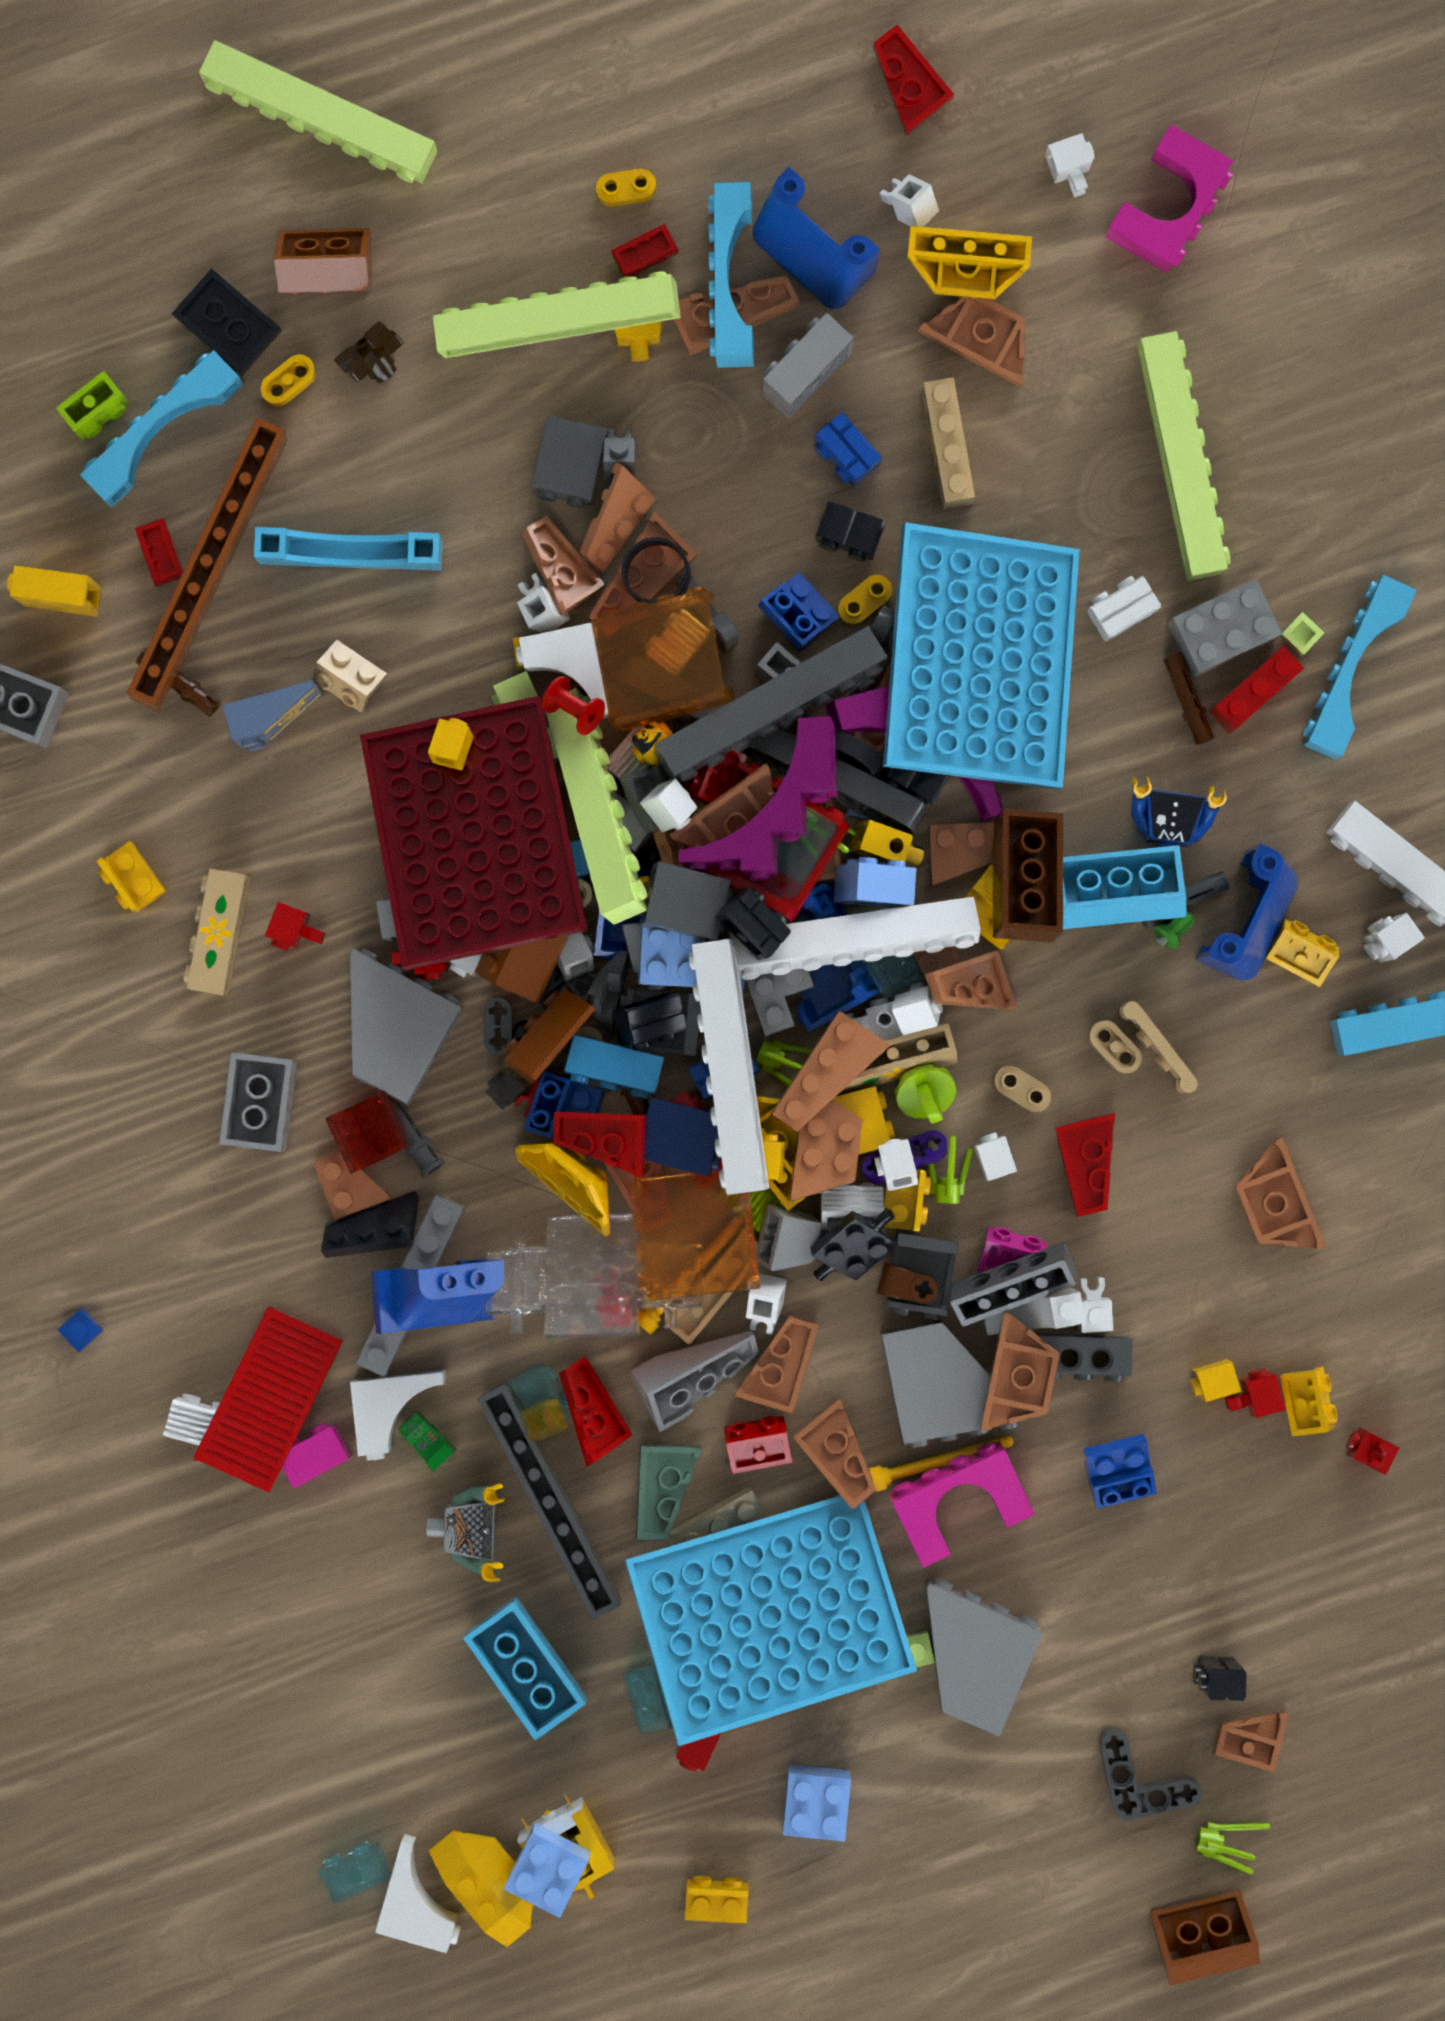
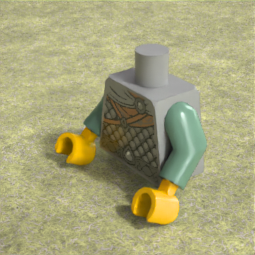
M502 1484L490 1487H470L453 1497L451 1504H448L445 1508V1518L427 1519V1537H444V1552L450 1553L451 1559L467 1570L482 1575V1578L487 1582L500 1581V1578L495 1577L493 1570L494 1568H503V1564L500 1562H489L493 1561L496 1556L497 1504L505 1501V1498L499 1499L496 1496V1490L503 1488Z

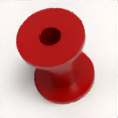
M564 676L556 678L547 687L541 703L543 711L553 713L560 708L578 719L576 724L578 733L581 735L590 734L597 728L604 716L605 702L600 698H595L586 703L570 693L571 684L568 678Z

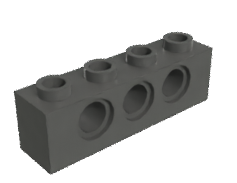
M1062 1242L952 1283L950 1304L961 1325L964 1327L1076 1286L1077 1265L1066 1243Z
M1035 1333L1060 1353L1055 1379H1061V1374H1074L1073 1379L1092 1380V1375H1104L1105 1381H1123V1376H1131L1133 1339L1130 1337ZM1066 1349H1073L1076 1354L1075 1361L1070 1365H1063L1061 1363V1354ZM1103 1350L1106 1353L1105 1363L1101 1366H1094L1091 1361L1093 1353Z

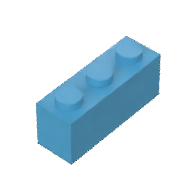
M574 1035L564 1071L566 1075H570L569 1080L572 1082L587 1085L589 1080L600 1083L599 1088L617 1092L618 1088L629 1090V1095L632 1097L647 1100L648 1095L655 1097L664 1057Z

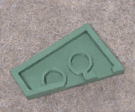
M640 1445L636 1539L668 1540L669 1531L672 1530L686 1486L689 1485L692 1477L691 1473L701 1453V1446Z

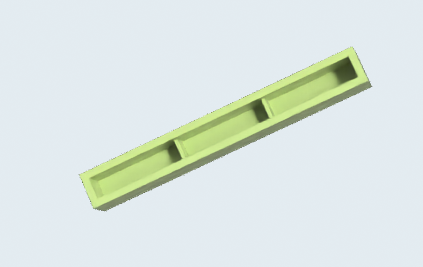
M214 40L199 71L205 84L204 86L211 92L221 95L222 92L232 96L233 101L243 107L252 105L260 109L259 112L269 119L276 120L278 117L286 121L287 125L295 131L303 133L306 130L313 133L318 141L326 145H331V143L342 147V151L352 157L358 158L359 155L369 159L371 165L380 170L389 168L397 172L396 175L406 182L413 183L415 180L423 184L438 152L435 141Z
M659 271L649 274V278L624 277L619 279V283L607 285L606 282H595L586 289L577 290L575 287L560 289L557 294L548 295L545 292L531 294L530 298L523 300L510 297L500 300V304L475 303L471 305V309L465 310L447 308L441 311L442 314L433 315L437 352L444 358H451L679 319L681 316L676 281L671 274Z
M1177 331L1141 338L1137 345V351L1186 580L1188 582L1222 575L1228 569L1227 565L1231 562L1228 547H1223L1221 535H1224V525L1222 518L1216 515L1215 506L1218 504L1217 492L1214 487H1210L1208 476H1211V464L1209 458H1204L1202 447L1205 446V437L1202 428L1198 429L1196 417L1199 416V409L1196 399H1192L1189 388L1192 387V376L1190 370H1185L1183 358L1186 357L1184 341L1179 340Z
M577 688L570 690L571 694L588 703L591 701L589 696L585 697ZM559 708L556 712L546 714L600 913L615 925L647 911L644 900L647 898V892L643 883L638 879L637 871L640 870L636 857L630 850L629 845L632 844V838L622 821L625 813L620 802L616 800L614 792L617 791V785L607 768L610 760L600 743V739L603 738L602 731L598 725L590 734L581 735L576 729L578 719Z

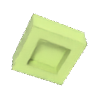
M1302 612L1285 629L1280 637L1302 657L1325 632Z
M928 1631L906 1635L916 1667L935 1663Z

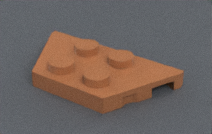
M960 297L959 301L950 304L940 311V314L920 325L918 333L1018 387H1021L1024 381L1023 359L1026 318L991 299Z
M767 763L690 817L691 821L685 827L678 831L675 828L669 832L670 837L675 841L679 840L694 848L725 838L746 825L765 808L774 796L770 768Z
M833 1099L798 1131L789 1201L791 1202L828 1191L835 1187L851 1184L856 1179L863 1120Z
M1279 1137L1272 1142L1234 1185L1255 1241L1258 1244L1324 1249L1326 1248L1284 1140L1282 1137Z
M1006 1311L1003 1312L980 1424V1430L984 1431L1005 1424L1017 1423L1031 1417L1036 1418L1047 1415L1060 1356L1056 1349Z

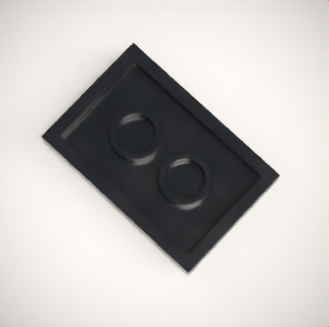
M212 268L172 313L174 318L211 350H214L242 376L282 331L275 322Z

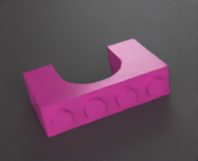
M1170 124L1157 146L1151 161L1177 175L1186 183L1191 193L1190 211L1179 219L1161 221L1124 202L1105 236L1107 239L1165 273L1169 272L1172 265L1176 267L1180 265L1187 253L1183 246L1188 239L1194 241L1203 226L1198 221L1203 213L1208 216L1218 201L1213 196L1218 188L1224 190L1233 176L1229 169L1234 162L1232 159Z
M1000 1441L997 1443H985L977 1449L978 1452L968 1457L966 1455L958 1456L949 1462L950 1465L940 1470L937 1468L928 1470L922 1474L921 1479L912 1483L903 1482L897 1485L893 1492L889 1493L890 1499L923 1568L951 1555L936 1522V1508L941 1497L955 1486L973 1484L985 1489L991 1495L1007 1528L1035 1515Z

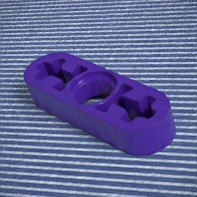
M930 1130L908 1139L911 1152L914 1155L913 1160L916 1169L937 1162L947 1154L946 1137L939 1131ZM934 1141L935 1144H938V1150L933 1151L931 1147L928 1148V1142ZM916 1146H920L923 1157L919 1158ZM879 1150L867 1155L862 1162L863 1175L868 1182L873 1184L886 1182L884 1175L878 1176V1173L876 1174L871 1166L875 1163L874 1158L880 1157Z

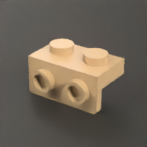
M336 640L316 662L312 680L320 688L328 690L340 698L347 706L362 712L366 707L368 699L385 681L387 673Z

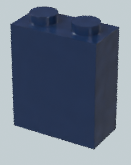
M651 1097L646 1116L645 1160L707 1177L712 1176L713 1171L718 1172L722 1157H718L715 1150V1139L719 1138L717 1126L712 1124L711 1111Z

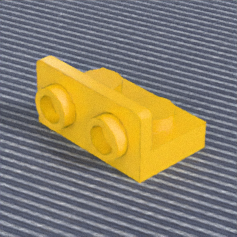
M131 841L108 857H101L96 860L101 867L97 870L98 874L107 885L112 883L118 892L115 898L125 910L129 908L131 911L139 912L167 892Z
M1285 919L1282 923V930L1270 947L1266 959L1321 987L1339 958V947L1336 946V942L1325 935H1320L1319 937L1310 932L1305 924L1296 920L1291 922Z
M916 1169L918 1185L888 1191L886 1185L883 1206L884 1209H890L894 1213L895 1218L884 1227L920 1232V1225L926 1226L928 1208L923 1207L924 1195H929L931 1177L926 1176V1170Z
M1323 1366L1316 1367L1313 1370L1280 1375L1292 1436L1326 1433L1335 1427L1337 1410L1335 1405L1330 1402L1331 1380L1329 1375L1325 1374Z
M694 1876L693 1880L687 1879L685 1920L747 1923L748 1882H743L741 1878L727 1877L724 1878V1881H712V1878L708 1876Z

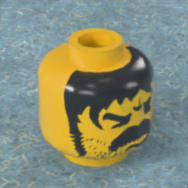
M651 721L633 735L632 743L635 748L631 752L642 765L648 762L653 767L659 766L661 764L654 754L655 744L671 736L673 733L663 721L660 724Z

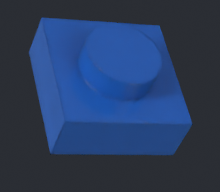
M81 1308L58 1331L77 1352H81L103 1329Z

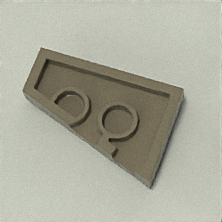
M748 1486L669 1531V1534L676 1545L760 1520L765 1514L752 1489Z

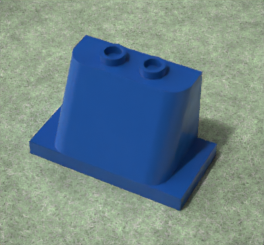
M480 1258L455 1261V1265L424 1269L392 1268L371 1271L376 1334L493 1320L492 1297L504 1282L503 1260Z

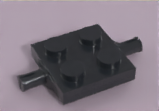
M885 1208L876 1218H868L852 1210L810 1247L812 1257L823 1262L814 1271V1276L822 1282L833 1271H837L857 1281L898 1245L896 1235L884 1228L885 1225L895 1218L894 1213L890 1209Z

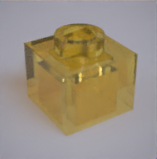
M558 1399L542 1401L520 1412L530 1441L546 1439L568 1428Z

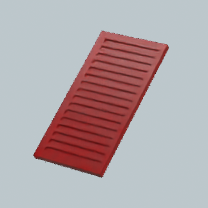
M271 1306L267 1307L193 1457L194 1461L202 1462L270 1493L339 1352L343 1340L279 1312Z

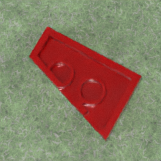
M898 24L873 43L874 52L905 134L908 135L951 101L954 93Z
M554 1112L553 1143L602 1161L612 1167L627 1171L637 1177L644 1178L646 1115Z
M1115 1113L1054 1127L1076 1217L1108 1210Z
M586 1356L559 1372L587 1467L633 1436Z

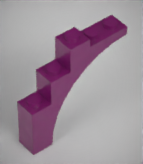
M889 686L837 699L828 704L826 710L828 716H830L835 724V730L847 734L855 732L885 734ZM956 776L973 800L981 822L993 819L1001 812L1002 799L1000 794L995 791L993 781Z
M830 716L798 718L797 742L790 767L780 788L765 808L746 825L725 838L704 846L678 850L679 863L684 868L703 873L707 871L708 867H719V870L731 871L738 869V865H740V870L747 877H750V880L763 881L769 879V875H778L777 838H780V841L792 842L799 840V836H807L806 799H810V802L822 803L827 802L828 797H837L835 724Z

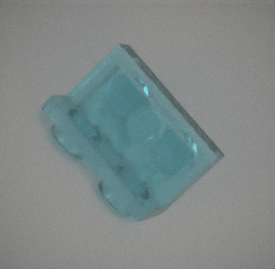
M655 1666L632 1669L625 1672L623 1675L640 1734L671 1729L672 1724Z

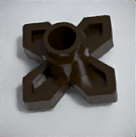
M378 321L365 332L363 338L358 340L354 346L345 349L334 361L343 372H348L356 382H360L368 375L370 379H375L377 383H382L396 372L395 360L391 354L402 346L404 342L393 330L389 331L382 322Z

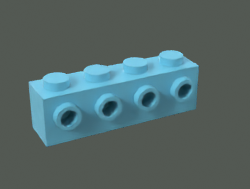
M1445 991L1428 994V1001L1418 1003L1416 997L1398 1000L1399 1007L1387 1009L1386 1003L1369 1006V1013L1357 1015L1356 1009L1339 1012V1019L1330 1020L1337 1056H1346L1444 1036Z

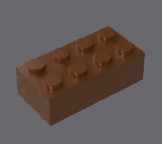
M1002 809L994 819L993 938L1054 942L1063 933V813Z

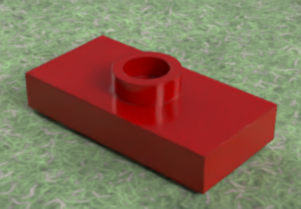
M663 224L611 250V254L624 278L633 277L679 254V250L668 228Z
M162 518L136 527L135 531L154 585L159 587L180 579L183 569L165 519Z

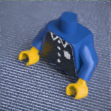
M1136 777L1131 780L1134 791L1132 795L1131 817L1138 832L1145 836V841L1158 843L1159 847L1177 845L1189 847L1193 842L1199 841L1213 825L1219 807L1224 805L1227 799L1225 789L1221 797L1216 798L1212 796L1215 786H1211L1208 789V801L1206 802V797L1152 790L1148 777H1146V784L1143 787H1137Z

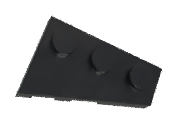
M412 1191L325 1226L321 1248L324 1257L330 1258L413 1246L419 1204L418 1194L416 1191Z

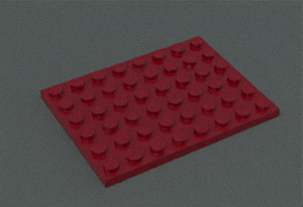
M540 695L439 717L447 721L450 718L464 721L474 736L462 771L435 764L428 754L439 718L360 735L401 964L404 971L588 931Z

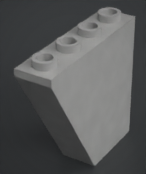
M364 948L361 952L353 949L350 953L352 1074L359 1081L409 1107L462 1013L461 1007L457 1005L459 1000L445 992L441 996L432 992V985L422 979L416 978L415 981L408 979L404 976L405 971L396 965H392V963H389L387 967L377 962L379 958L377 955Z
M941 1321L880 1332L903 1444H910V1448L928 1445L929 1439L940 1437V1442L958 1439L959 1433L970 1431L971 1436H976L989 1432L988 1430H980V1424L990 1375ZM1018 1422L1001 1425L1000 1428L1001 1430L1018 1427L1019 1424Z
M936 1578L935 1582L927 1579L925 1591L942 1712L1000 1737L1043 1636L1041 1628L1037 1626L1038 1621L1022 1614L1020 1619L1009 1614L1010 1609L995 1602L992 1603V1606L980 1602L982 1597L971 1591L964 1590L962 1594L952 1590L953 1584L943 1579Z

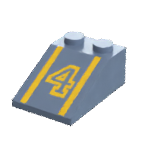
M311 680L223 705L232 741L242 749L247 748L248 751L265 748L266 742L273 741L323 696L321 689Z

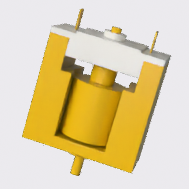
M565 1794L564 1796L568 1803L555 1810H545L543 1812L544 1815L535 1820L530 1826H527L522 1817L521 1820L526 1828L519 1832L517 1841L522 1849L534 1823H537L589 1850V1862L573 1892L585 1889L589 1899H592L595 1895L590 1884L613 1871L616 1858L583 1797L570 1803ZM577 1825L576 1829L578 1832L567 1835L566 1830Z

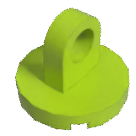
M933 1064L919 1065L905 1072L900 1077V1083L894 1090L896 1102L901 1111L913 1118H929L932 1125L944 1120L942 1112L947 1110L952 1104L957 1092L955 1081L950 1072L941 1066L940 1068L934 1067Z

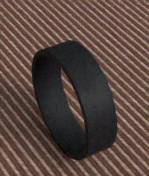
M651 537L639 541L630 548L622 563L621 574L626 589L638 603L647 607L661 608L675 603L683 596L690 583L691 570L684 552L677 544L666 538ZM657 545L667 546L677 551L684 560L685 573L681 585L674 593L663 599L649 600L638 596L631 590L628 583L630 563L645 548Z
M835 730L836 758L874 777L883 760L881 755L860 739L845 732Z

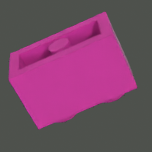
M325 1422L312 1428L308 1431L310 1437L301 1442L298 1437L296 1438L282 1467L293 1489L348 1460L352 1456L335 1423L327 1427Z

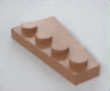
M655 511L634 543L635 545L639 541L651 537L666 538L682 549L689 564L697 557V554ZM657 545L643 549L633 558L628 569V583L631 590L642 598L653 600L685 569L684 560L677 551L667 546ZM622 564L588 617L610 641L646 607L638 603L626 589L621 574Z
M837 1011L770 1115L795 1132H798L878 1058L890 1044L841 1011Z

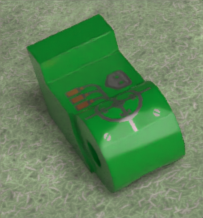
M417 1410L398 1427L403 1437L416 1449L433 1472L457 1450L433 1423L431 1424Z

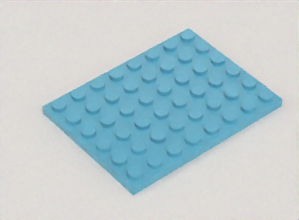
M907 522L902 525L883 767L1055 790L1063 788L1080 549Z
M837 1496L625 1560L678 1746L917 1671L865 1501L852 1511L843 1498Z

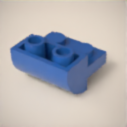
M800 572L785 584H780L758 604L760 610L799 652L811 645L820 634L833 625L840 617Z
M543 1071L524 1130L553 1139L554 1112L599 1113L606 1091L575 1083L567 1078Z
M1144 1434L1084 1448L1086 1474L1097 1509L1157 1494L1154 1472L1150 1465L1148 1445Z

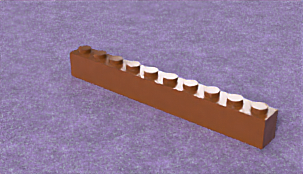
M256 418L127 690L131 700L157 712L160 711L287 442L284 429Z

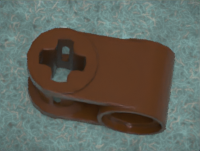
M884 1263L877 1293L901 1300L906 1299L918 1303H929L936 1298L938 1287L935 1280L928 1275ZM923 1280L928 1281V1286L932 1288V1292L926 1293L924 1297H920L919 1291L915 1289V1286L921 1285Z

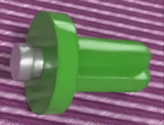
M1186 911V917L1173 918L1166 925L1158 923L1154 927V933L1157 936L1156 942L1162 947L1166 946L1168 949L1175 950L1180 945L1178 938L1195 924L1193 916Z

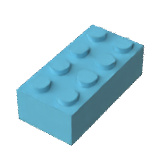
M1179 845L1063 857V929L1186 917V892Z
M517 1595L466 1631L463 1639L534 1740L540 1738L586 1705L588 1696Z

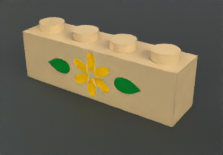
M954 377L924 382L921 395L942 510L972 505L975 499V492Z
M209 868L208 875L203 876L201 892L205 894L203 904H199L196 910L195 922L199 923L197 935L193 934L190 941L189 951L193 953L191 965H187L184 972V983H187L186 989L228 997L251 877Z
M946 1023L884 1040L890 1046L847 1085L839 1095L899 1080L905 1072L919 1065L933 1064L934 1067L940 1068V1066L946 1067L957 1064V1050L949 1024Z

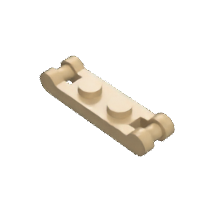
M1134 1001L1122 1004L1118 1010L1120 1017L1126 1021L1131 1020L1138 1029L1136 1036L1146 1048L1151 1046L1158 1055L1154 1058L1156 1063L1165 1073L1169 1070L1176 1079L1174 1083L1176 1090L1180 1093L1194 1092L1198 1086L1197 1079L1141 1006Z

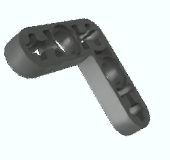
M684 575L675 581L677 587L681 585ZM691 576L689 586L683 596L704 626L712 631V637L722 651L727 653L738 645V631L724 611L719 614Z
M1108 1728L1101 1733L1099 1745L1111 1804L1115 1813L1120 1818L1131 1820L1190 1808L1200 1802L1202 1790L1199 1784L1189 1776L1137 1785L1126 1735L1118 1728ZM1111 1736H1116L1118 1740H1122V1743L1117 1744L1118 1754L1120 1757L1126 1755V1758H1114L1113 1750L1110 1746H1106V1743L1110 1742ZM1123 1765L1128 1768V1777L1124 1781H1115L1112 1778V1771L1116 1766ZM1188 1784L1191 1789L1195 1790L1190 1793V1798L1185 1799L1183 1794L1173 1795L1176 1802L1171 1803V1795L1167 1788L1172 1787L1173 1792L1178 1793L1184 1790L1183 1786ZM1126 1788L1129 1800L1134 1802V1804L1130 1805L1129 1811H1124L1121 1806L1118 1807L1119 1804L1123 1803V1797L1120 1790L1114 1792V1789ZM1161 1790L1164 1792L1165 1799L1161 1805L1153 1806L1148 1802V1796L1152 1791Z

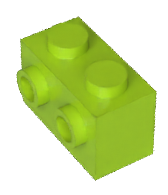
M103 371L57 406L56 409L83 441L86 438L90 439L99 434L102 426L110 419L115 420L121 417L126 412V407L130 405V402L106 372Z

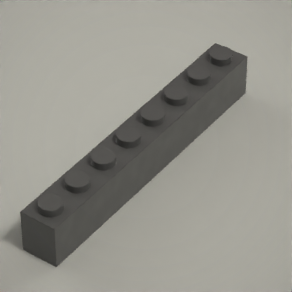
M867 626L656 743L654 754L670 780L676 778L677 781L681 780L682 783L687 782L698 774V769L706 765L709 768L716 766L725 759L724 755L732 750H735L736 753L743 751L752 744L750 740L759 735L765 738L778 730L777 725L786 720L789 723L798 720V718L805 714L804 710L813 705L815 708L825 705L831 700V695L838 691L842 694L850 691L857 685L856 681L866 676L868 679L877 676L884 670L883 666L888 656L870 627Z
M508 1381L481 1394L477 1400L592 1620L621 1606V1596Z

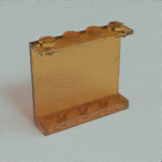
M692 587L686 590L687 594L679 596L674 594L663 595L658 598V602L650 604L647 602L634 603L629 606L630 609L621 612L619 610H609L603 612L602 617L592 619L610 727L625 731L645 726L651 721L660 722L722 706L735 700L733 690L724 686L709 602L717 599L716 594L704 587Z
M720 1170L718 1172L713 1171L712 1176L708 1177L690 1173L640 1179V1177L634 1175L635 1183L629 1184L631 1202L637 1201L638 1213H632L634 1232H640L641 1243L635 1244L637 1262H643L644 1274H639V1286L641 1293L646 1292L648 1301L760 1289L750 1194L746 1192L727 1195L726 1188H722L720 1184Z

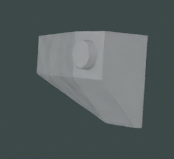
M747 1331L657 1355L630 1371L638 1394L656 1428L661 1432L689 1416L694 1411L692 1406L704 1395L707 1398L711 1397L716 1392L713 1388L724 1378H733L759 1355V1350L754 1333Z

